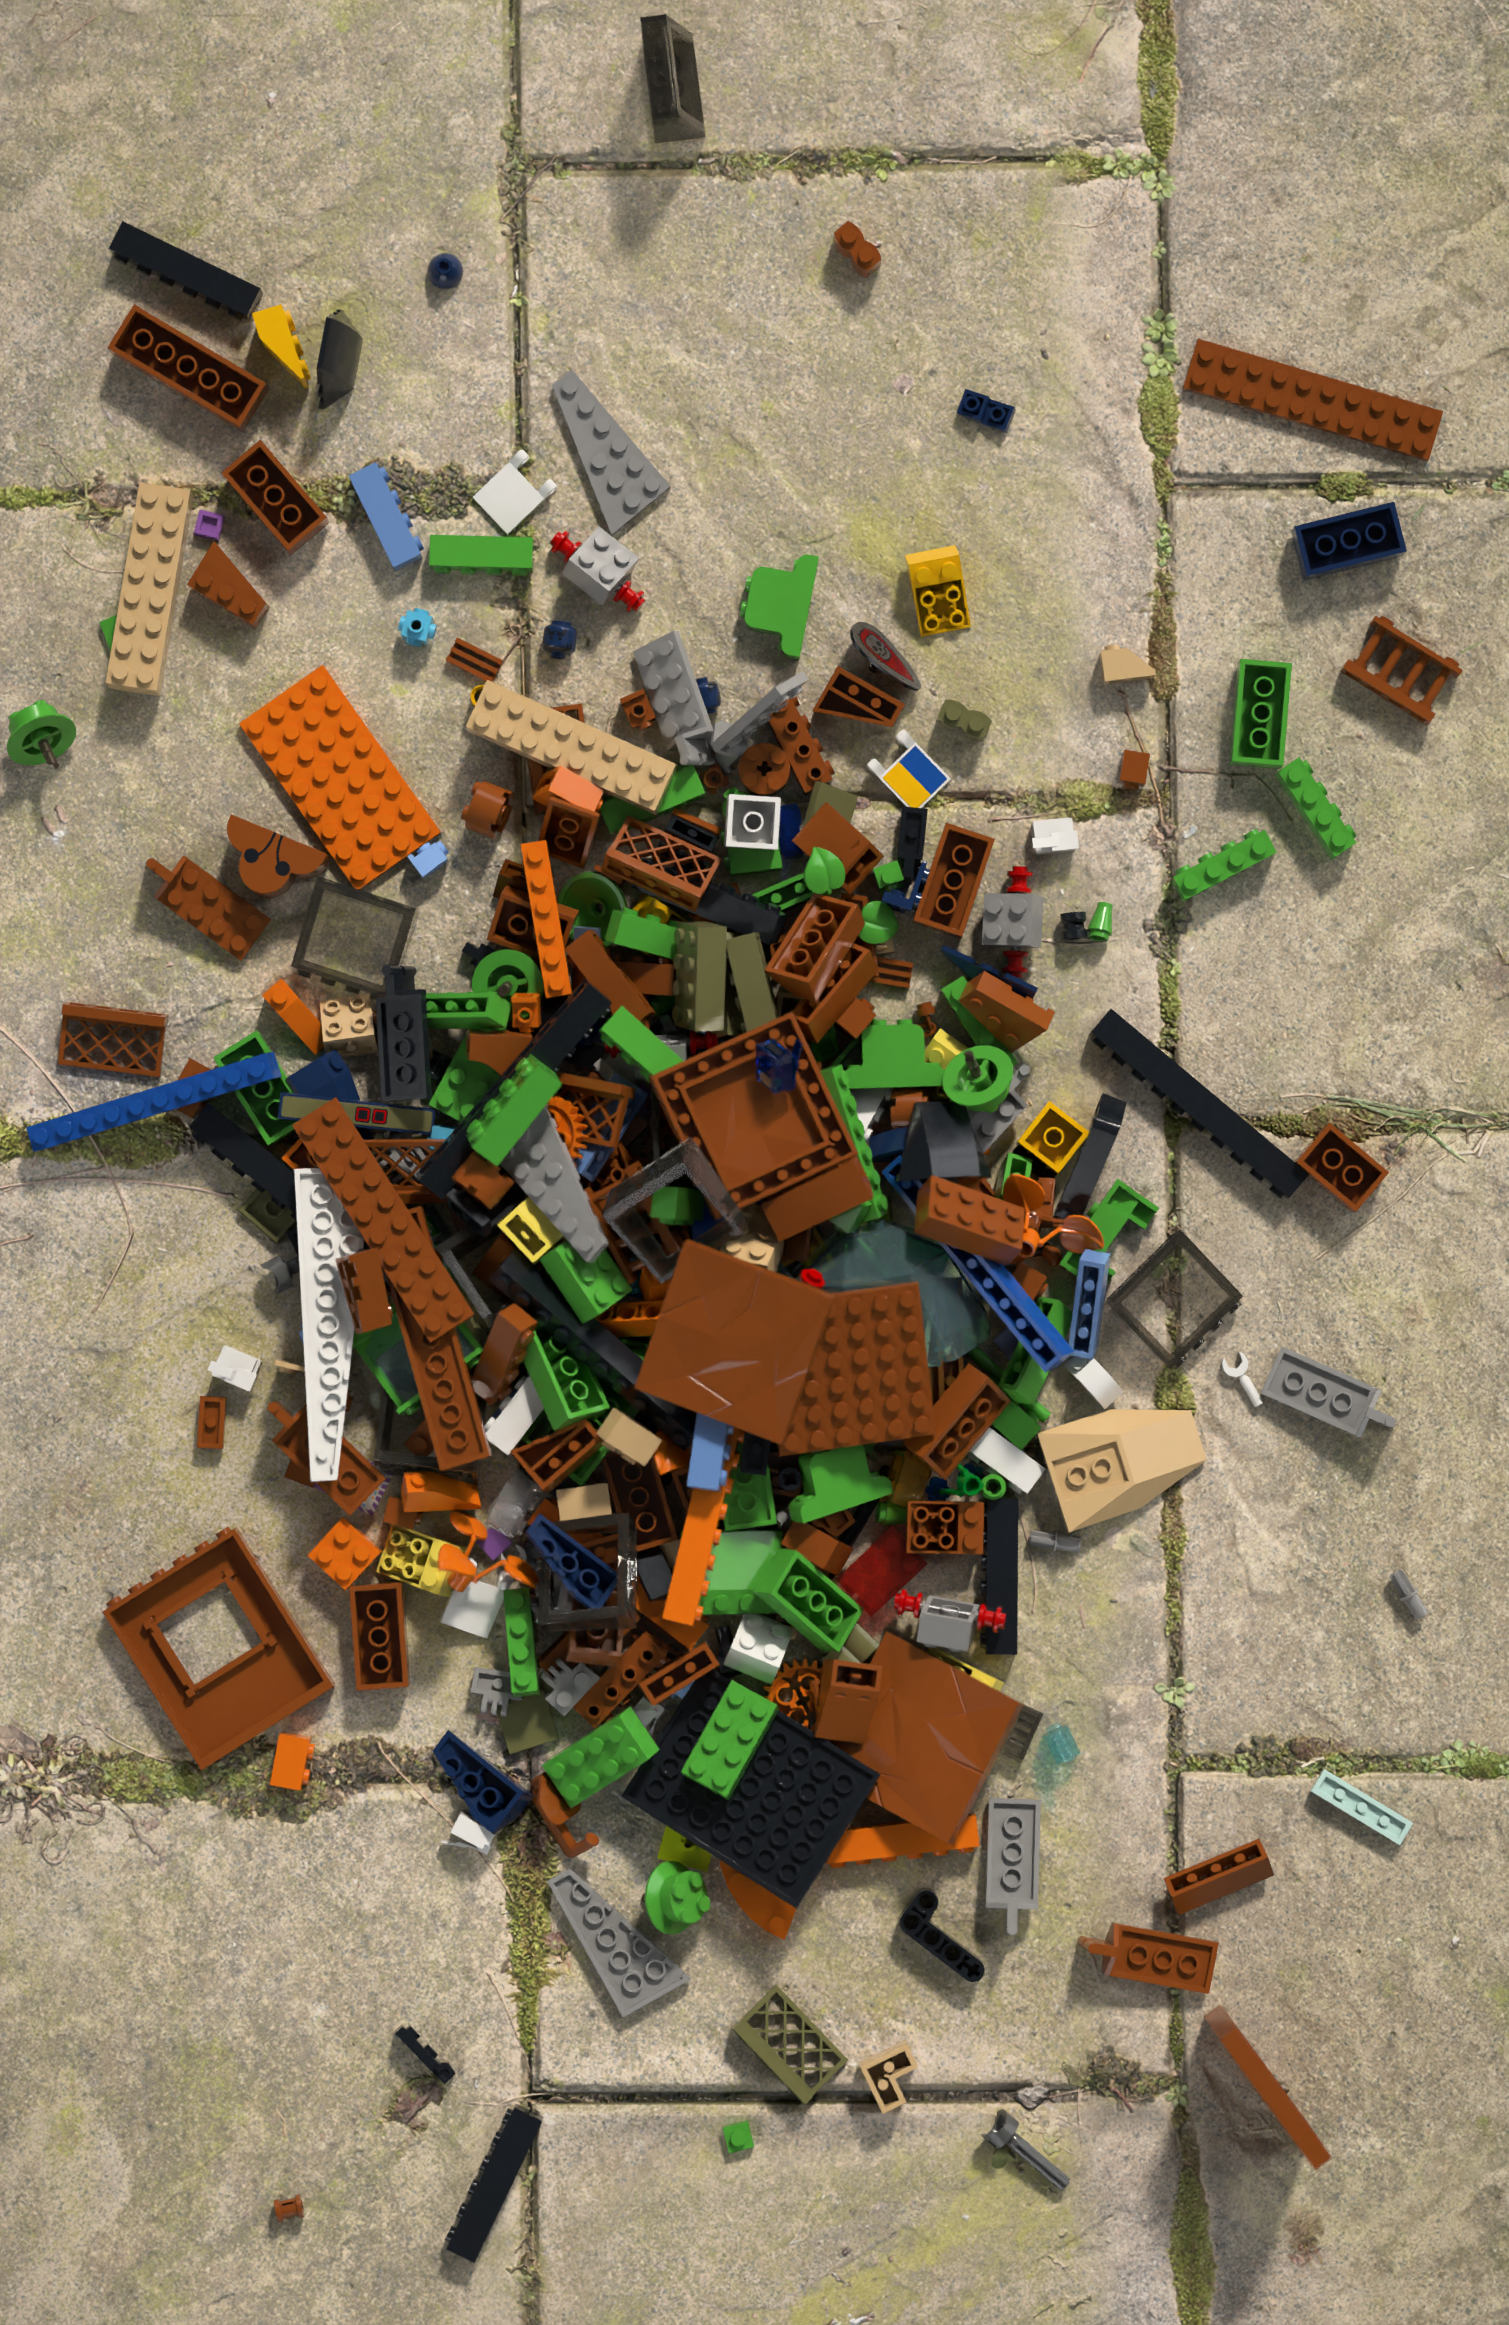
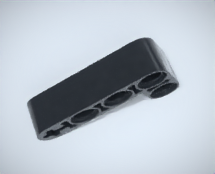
M924 1887L919 1889L899 1915L901 1929L969 1982L979 1981L985 1973L981 1959L929 1920L938 1907V1898L935 1891L931 1888ZM924 1894H929L934 1898L932 1905L923 1907L919 1903L920 1897ZM908 1915H914L918 1918L917 1925L912 1928L906 1927L903 1924L904 1918ZM928 1931L938 1933V1939L935 1943H927L924 1940V1936ZM948 1947H956L959 1950V1954L955 1959H948L945 1956V1951ZM965 1954L967 1955L965 1961L971 1966L975 1963L977 1964V1973L971 1972L968 1974L967 1966L962 1963Z

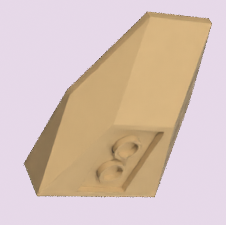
M1108 1409L1039 1431L1036 1434L1060 1504L1059 1508L1067 1532H1072L1142 1508L1207 1460L1191 1410Z

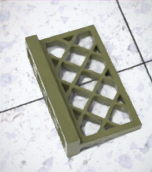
M776 1984L730 2028L787 2089L805 2105L848 2061L837 2047ZM775 1993L783 1999V2011H768L769 1999ZM765 2004V2011H758ZM787 2005H788L793 2011H787ZM754 2014H765L764 2029H754L747 2021ZM768 2014H783V2030L768 2029ZM787 2014H797L801 2018V2030H786ZM805 2023L811 2030H805ZM757 2032H764V2039ZM768 2033H783L782 2048H772L768 2044ZM786 2033H801V2048H786ZM805 2033H815L819 2037V2049L804 2048ZM823 2042L829 2049H823ZM775 2051H782V2058ZM786 2051H801L800 2067H790L786 2063ZM804 2052H819V2067H804ZM823 2052H833L840 2059L833 2067H822ZM794 2070H800V2077ZM804 2070H818V2082L812 2088L804 2082ZM822 2070H829V2071L822 2077Z

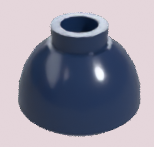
M438 254L432 258L428 265V277L432 284L438 288H453L462 279L463 266L460 260L452 254Z

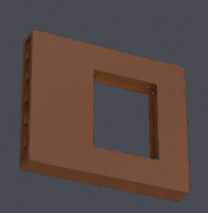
M229 1526L217 1533L218 1539L211 1544L206 1540L194 1548L196 1553L187 1558L184 1554L172 1562L174 1567L165 1572L162 1568L150 1575L152 1581L143 1586L142 1582H139L128 1589L130 1595L121 1599L120 1596H117L106 1603L108 1609L103 1611V1614L201 1770L336 1685L239 1529L234 1528L231 1530ZM225 1582L262 1642L197 1684H194L157 1624Z

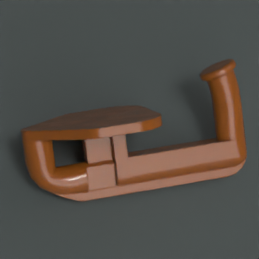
M546 1772L532 1779L530 1783V1793L534 1795L532 1801L563 1853L567 1857L573 1858L590 1850L593 1846H597L599 1838L594 1833H587L585 1839L576 1843L564 1823L580 1811L581 1802L570 1808Z

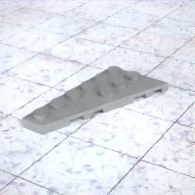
M571 369L556 381L552 388L610 534L613 536L671 487Z
M547 1103L500 1162V1165L586 1262L593 1263L609 1243L597 1216H594L588 1203L589 1197L586 1191L582 1189L579 1182V1174L566 1144L562 1142L556 1129L558 1126L548 1111L547 1107L549 1105Z
M571 1868L547 1880L623 2018L691 1980L689 1975Z

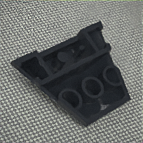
M337 309L333 314L326 317L317 363V384H320L318 390V397H320L319 409L323 410L354 389L363 338L341 309Z
M953 1101L914 1103L907 1130V1144L905 1151L902 1152L901 1158H903L900 1173L897 1174L896 1182L927 1180L931 1175L942 1179L992 1178L965 1106L956 1104Z

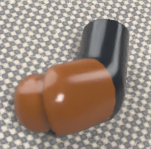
M1045 1242L1043 1247L1037 1246L1034 1255L1030 1257L1043 1256L1048 1260L1050 1266L1057 1267L1062 1260V1253L1050 1243Z

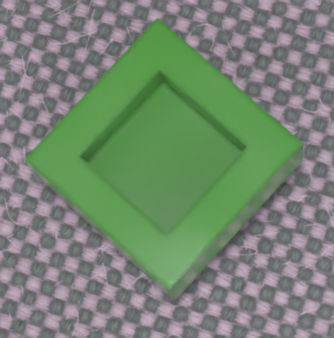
M748 2120L723 2126L729 2153L754 2147Z

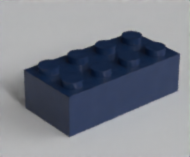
M1395 502L1297 525L1291 530L1303 581L1402 557L1407 552Z

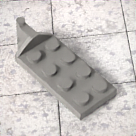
M672 631L633 651L667 750H679L681 756L680 763L682 765L712 766L715 764V758L710 754L706 739L714 730L679 631Z
M803 671L774 687L734 724L720 720L712 726L714 732L706 739L709 751L714 750L717 753L714 756L715 761L726 775L734 770L732 765L746 751L747 739L757 732L756 728L770 721L773 718L771 715L774 712L777 713L788 705L786 701L789 698L793 699L803 691L801 686L809 680Z
M1022 1065L1014 1073L1009 1093L995 1112H976L967 1109L983 1154L1028 1106L1015 1091V1088L1030 1072L1027 1065ZM948 1179V1180H949L950 1182L957 1183L960 1179Z
M1283 1346L1261 1394L1360 1438L1369 1420L1387 1428H1393L1396 1424L1395 1418L1374 1409L1382 1390Z
M989 1798L985 1908L1005 1909V1933L1007 1935H1015L1018 1931V1909L1038 1910L1041 1800Z

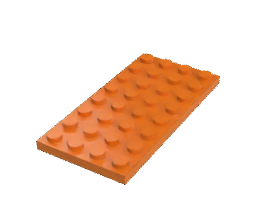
M321 665L239 723L357 892L441 834V831L324 665Z

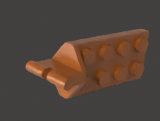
M184 855L172 871L155 859L150 858L146 861V866L165 880L153 897L240 961L271 921L269 917Z
M281 1402L269 1403L268 1411L284 1425L272 1441L311 1478L307 1404L298 1413L292 1415ZM342 1435L338 1479L333 1481H316L315 1483L351 1516L386 1480V1477Z
M1115 1922L1111 1923L1105 1940L1085 1936L1078 1938V1944L1088 1952L1103 1955L1102 1974L1206 1994L1210 1992L1219 1945L1217 1941Z

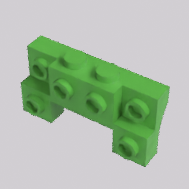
M1116 1179L1099 1204L1094 1202L1086 1214L1099 1228L1104 1240L1103 1249L1095 1251L1106 1252L1127 1219L1145 1230L1154 1214L1159 1210V1207L1121 1180ZM1068 1250L1059 1265L1077 1277L1079 1260L1083 1253H1073ZM1111 1268L1108 1271L1107 1283L1116 1273Z

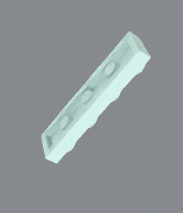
M1324 1768L1310 1789L1311 1792L1401 1845L1413 1825V1822Z

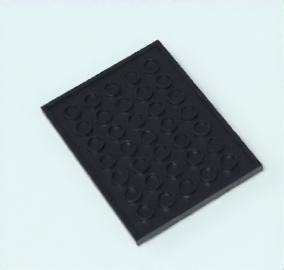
M712 1669L693 1682L655 1742L660 1750L640 1765L621 1797L798 1909L881 1775L827 1740L814 1737V1732L781 1711H778L729 1800L684 1776L681 1771L731 1682L730 1679Z

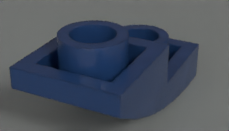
M965 389L956 413L979 424L1007 433L1016 409L1013 406L992 400L989 396Z
M908 1127L889 1130L871 1137L868 1146L872 1151V1163L893 1161L894 1155H902L907 1144Z

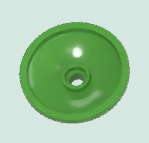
M598 872L580 873L565 883L558 898L559 904L579 910L574 927L601 928V940L606 946L613 944L605 940L613 909L623 911L624 907L628 908L622 890L613 880ZM600 903L603 906V911L599 908ZM573 929V932H572V935H571V939H572L573 941H574V929Z

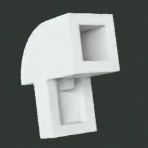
M1073 1356L1064 1365L1104 1409L1123 1393L1119 1385L1095 1359Z

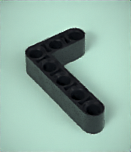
M1102 1093L1094 1113L1091 1128L1052 1218L1065 1219L1070 1215H1083L1120 1130L1127 1102Z

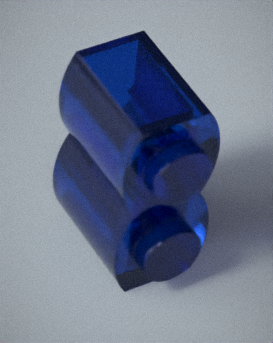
M795 803L780 806L779 846L781 855L785 860L804 856V852L792 841L800 832L801 813Z

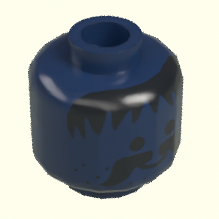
M551 621V625H547L544 628L542 644L544 651L550 653V658L566 659V655L575 652L577 631L571 627L570 622Z
M707 677L697 678L696 682L707 713L717 712L716 708L721 705L718 684L714 681H708Z

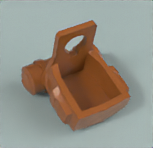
M1038 1178L1037 1183L1044 1190L1045 1200L1039 1209H1030L1028 1228L1036 1230L1038 1235L1041 1233V1228L1063 1227L1065 1220L1052 1218L1056 1190L1054 1178Z

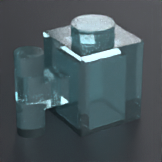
M1060 1722L1054 1723L1046 1728V1733L1042 1734L1057 1765L1064 1761L1065 1763L1075 1759V1756L1081 1754L1066 1723L1063 1725Z

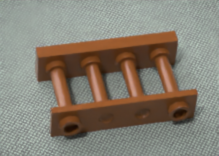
M1375 616L1370 625L1374 626L1376 630L1357 660L1354 659L1352 662L1348 659L1340 672L1423 724L1428 725L1436 714L1431 711V705L1450 675L1457 678L1463 670L1459 668L1460 664L1450 657L1444 659L1393 627L1394 623L1388 618ZM1386 634L1398 641L1380 672L1373 675L1366 670V663ZM1406 648H1409L1420 656L1401 687L1394 688L1388 684L1389 680L1387 678ZM1428 661H1430L1442 670L1423 700L1417 702L1409 697L1411 695L1409 692Z
M639 1161L624 1169L626 1172L624 1178L598 1192L593 1193L590 1186L583 1190L586 1191L589 1197L588 1203L594 1216H597L609 1243L608 1247L619 1265L617 1267L628 1284L635 1282L639 1278L636 1271L665 1256L672 1257L673 1261L678 1260L684 1244L673 1224L659 1223L660 1218L651 1217L653 1186ZM628 1187H634L639 1196L637 1201L606 1216L599 1202ZM640 1210L647 1211L651 1218L649 1224L618 1239L611 1225ZM654 1232L656 1234L659 1233L664 1242L660 1248L633 1262L629 1260L624 1248Z

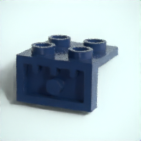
M922 860L909 899L904 898L905 893L891 889L890 893L884 892L881 902L889 905L892 910L906 915H910L911 910L916 911L922 896L921 893L917 892L919 885L925 886L930 869L925 868L927 862Z

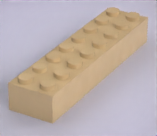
M139 482L106 677V684L109 689L159 697L161 695L194 498L191 490Z
M489 680L486 681L466 725L467 731L551 769L562 766L604 789L605 793L654 815L657 814L677 770L676 764Z

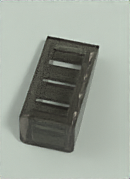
M1023 1705L1000 1754L1021 1763L1044 1713ZM1022 1713L1035 1720L1033 1723L1020 1718V1714ZM1016 1723L1029 1728V1733L1015 1727ZM1012 1733L1025 1738V1742L1011 1737ZM1010 1743L1019 1747L1021 1751L1017 1752L1007 1747V1744Z

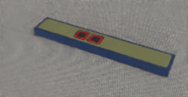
M280 1092L278 1119L299 1121L334 1097ZM337 1098L355 1127L428 1135L432 1133L435 1108Z

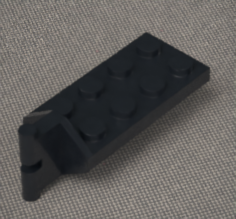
M384 965L382 973L385 975L386 991L375 993L382 1102L432 1098L426 989H415L414 976L417 970L413 966Z

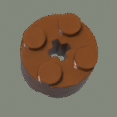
M759 743L749 747L743 753L739 762V779L749 793L754 796L772 797L782 791L788 783L790 763L785 752L778 746L770 743ZM762 765H767L768 769L772 770L767 772L766 776H761V771L757 770L762 768Z
M476 781L471 791L473 798L470 805L464 807L461 819L465 820L466 829L496 840L498 837L495 833H502L508 822L513 806L508 804L510 798L514 800L515 793L488 781H483L482 783Z
M931 1087L892 1088L891 1099L896 1098V1102L891 1106L892 1130L909 1126L914 1103L932 1101Z
M475 1150L452 1176V1180L460 1188L473 1196L479 1204L489 1211L497 1205L514 1185V1181L504 1173L500 1175L499 1171L501 1169Z

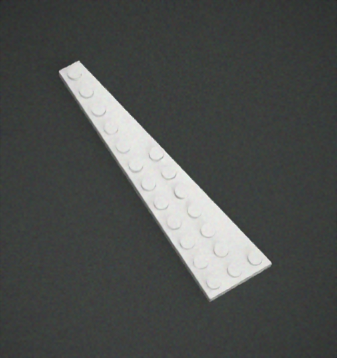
M320 1168L294 1169L311 1482L333 1481L338 1479L354 1325L335 1259L363 1251L364 1238Z

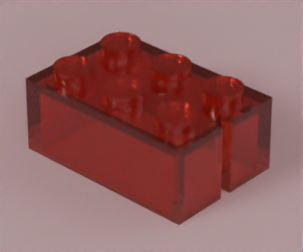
M890 1525L835 1579L851 1596L855 1593L858 1595L855 1601L872 1617L928 1563L919 1553H906V1540Z

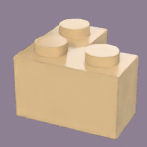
M616 1408L612 1409L596 1433L603 1439L601 1443L612 1452L616 1451L622 1458L633 1465L637 1461L645 1466L662 1441L645 1425L628 1414H623Z
M608 1482L556 1490L560 1521H566L567 1525L582 1523L581 1518L592 1517V1522L608 1520V1514L613 1513Z
M905 2039L859 2062L860 2068L882 2114L906 2103L905 2096L896 2078L918 2068L917 2061Z

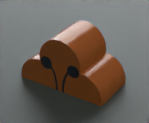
M232 814L229 817L227 824L228 838L232 845L242 854L239 862L241 879L247 887L259 896L265 898L281 896L291 888L295 878H315L326 870L331 861V858L322 851Z

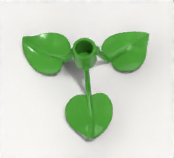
M813 847L805 867L804 882L813 893L829 896L831 895V889L840 888L844 884L845 868L839 858L830 851ZM871 901L863 907L861 914L865 925L858 937L870 944L883 943L892 938L898 930V922L889 905L881 901Z

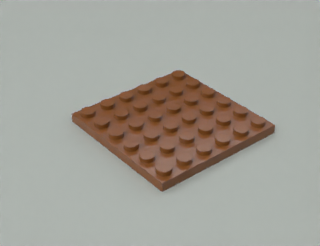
M918 1281L831 1293L836 1296L786 1439L781 1445L778 1444L780 1456L936 1434Z

